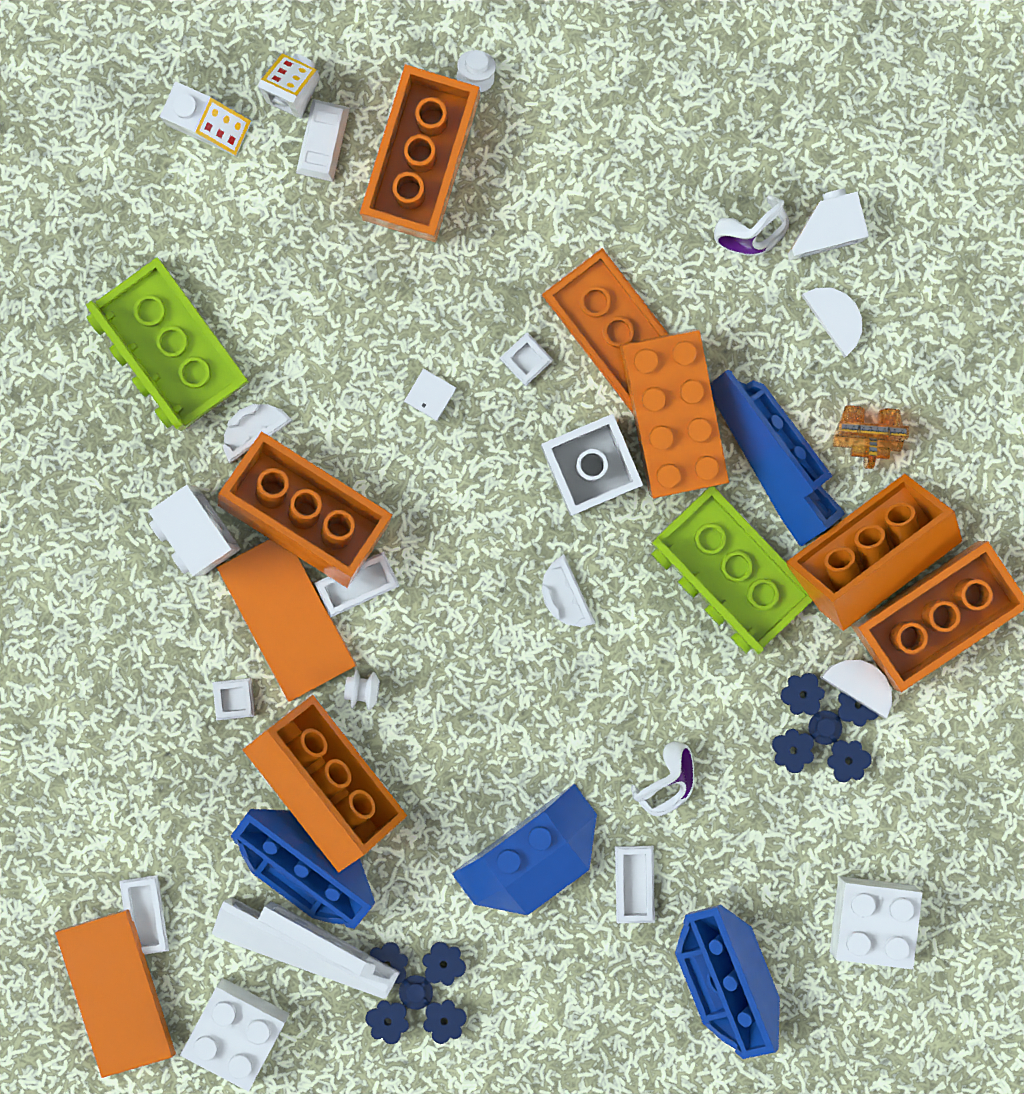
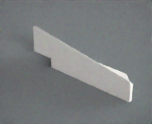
M230 897L222 903L212 931L214 936L237 946L383 999L388 996L400 973L396 969L273 901L264 906L262 912H259Z

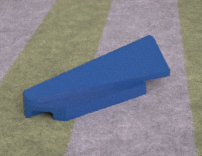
M726 370L710 383L716 406L777 513L800 547L828 529L846 514L821 487L823 483L832 477V474L764 384L755 380L747 384L742 383L735 378L730 370Z

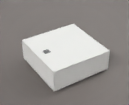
M528 332L500 357V360L525 387L553 361L550 355Z
M423 368L404 402L438 421L457 388Z
M252 678L212 682L216 721L256 716Z

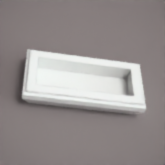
M316 99L312 100L296 174L331 182L334 181L350 107Z
M384 551L366 559L348 588L329 576L315 582V586L330 618L400 586Z
M615 846L616 923H655L653 846Z
M158 875L120 880L123 909H129L144 955L169 951Z

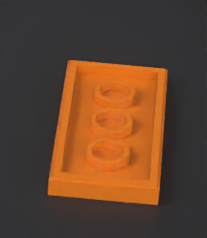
M602 248L544 292L542 297L633 414L620 344L668 335V333Z
M268 539L216 567L288 702L357 666L299 557L271 539Z
M129 909L69 926L55 932L101 1078L172 1058L176 1052Z

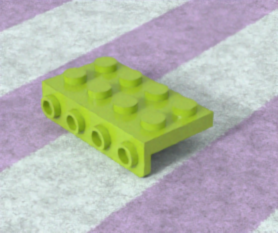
M158 257L96 302L91 300L86 304V307L91 312L86 317L99 335L105 332L110 338L113 345L109 347V350L122 366L127 363L136 374L132 378L133 383L145 398L148 395L153 397L159 406L154 411L167 428L174 426L177 430L183 431L249 383V380Z
M714 486L708 487L650 542L655 548L651 555L665 570L672 566L682 576L677 582L692 598L699 594L706 601L708 606L704 611L719 626L726 622L735 632L730 638L746 654L752 650L755 654L759 655L764 650L763 648L812 602V599L788 568L787 563Z

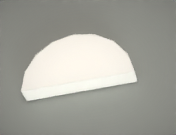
M815 288L801 295L845 358L857 346L862 334V316L856 303L846 293L834 288Z
M252 404L240 409L228 421L224 434L223 450L229 463L231 464L247 453L261 431L268 436H272L293 420L282 409L269 404Z
M563 554L551 563L544 574L542 584L544 603L553 617L566 625L584 627L596 624Z
M844 660L829 666L820 676L821 679L882 718L888 717L892 706V689L886 676L875 665L862 660Z

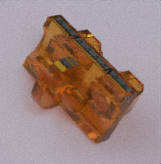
M847 405L843 409L841 419L834 432L833 447L851 448V457H863L864 468L874 469L876 459H889L890 451H902L904 441L909 437V426H903L899 409L885 408L879 410L877 424L864 423V408Z

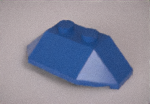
M574 783L455 870L452 875L474 905L529 915L589 871L597 813Z
M250 809L231 835L234 843L238 844L241 855L251 873L312 919L332 924H345L346 927L355 929L375 904L360 858L338 873L290 810Z
M721 904L689 912L684 918V926L680 933L675 955L703 1024L724 1043L736 1049L735 1053L742 1059L775 1053L779 1049L780 997L752 927Z

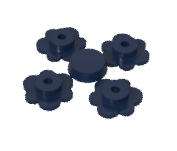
M805 673L801 677L797 675L790 676L787 681L788 686L782 689L780 698L784 704L790 705L792 714L800 715L804 712L807 715H813L808 726L810 735L806 733L799 734L796 729H788L785 736H776L772 740V749L777 753L774 756L775 763L779 766L785 765L790 773H799L803 770L804 763L809 764L814 760V754L810 751L814 746V741L822 745L833 743L831 748L833 755L828 757L827 765L834 769V778L843 783L848 782L851 778L861 780L864 777L863 769L870 766L872 758L867 751L862 750V745L859 741L853 740L848 744L846 741L838 740L842 733L841 720L844 722L853 721L855 726L862 727L866 724L867 720H874L879 715L861 703L857 709L855 707L857 701L843 692L838 695V702L841 704L838 708V716L831 711H819V700L824 698L825 691L822 687L818 686V678L812 673ZM801 691H803V692L805 693V697H804V698H801V697H800V692H801ZM791 747L795 748V753L793 754L790 752ZM847 757L850 758L849 764H846L845 759Z
M439 941L434 943L430 953L425 954L422 959L423 965L427 967L425 978L419 975L406 978L404 967L407 966L409 960L407 955L400 954V948L396 943L387 942L383 945L382 949L380 947L371 949L370 956L383 963L389 961L391 963L390 967L400 972L394 984L401 983L399 997L402 1002L390 1004L387 1000H381L377 1008L370 1009L367 1012L365 1020L368 1026L372 1027L371 1036L377 1040L383 1038L387 1044H396L401 1038V1033L406 1032L409 1028V1022L405 1019L407 1014L406 1007L413 1010L426 1007L425 1014L427 1019L423 1023V1028L427 1032H432L434 1042L444 1044L448 1042L450 1037L458 1039L462 1034L461 1026L467 1020L466 1012L461 1008H455L454 1002L449 999L444 1000L442 1004L431 1002L433 997L431 983L436 984L441 981L443 985L450 986L454 983L455 977H461L465 973L466 964L460 959L461 950L456 946L449 948L445 942ZM446 961L447 966H442L440 962ZM390 1018L392 1022L387 1023L385 1019ZM447 1018L448 1022L443 1023L441 1019Z

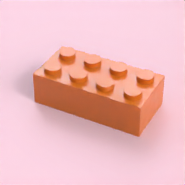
M405 64L360 210L363 221L436 243L480 100V87Z
M693 329L620 344L649 495L652 498H658L729 483L700 330Z
M262 431L218 493V506L346 588L349 587L389 526L393 515Z
M977 541L851 625V627L881 672L886 676L891 687L894 690L903 692L1023 612L1024 594L988 541Z
M311 695L242 749L338 873L364 856L408 816L314 695Z

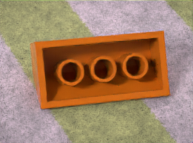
M903 474L786 561V563L817 608L844 631L960 544L962 537L955 511L909 476Z

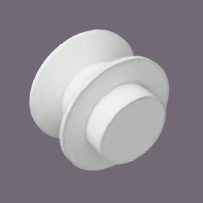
M471 50L460 56L457 63L456 79L480 87V93L491 88L494 83V72L496 69L494 59L488 53L480 50Z
M355 670L354 677L346 678L344 699L351 700V708L355 706L357 701L365 702L368 710H371L377 704L380 681L376 673L372 672L368 679L360 678L358 670Z

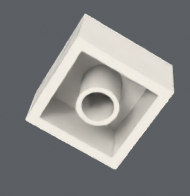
M613 414L541 444L542 451L570 516L643 486Z
M185 485L148 511L153 518L149 522L151 529L162 542L167 540L175 550V553L171 555L172 559L184 574L189 572L192 576L205 575L241 550L199 487Z
M839 876L829 952L839 961L913 969L923 892L914 885Z
M222 978L180 1056L249 1092L290 1013Z

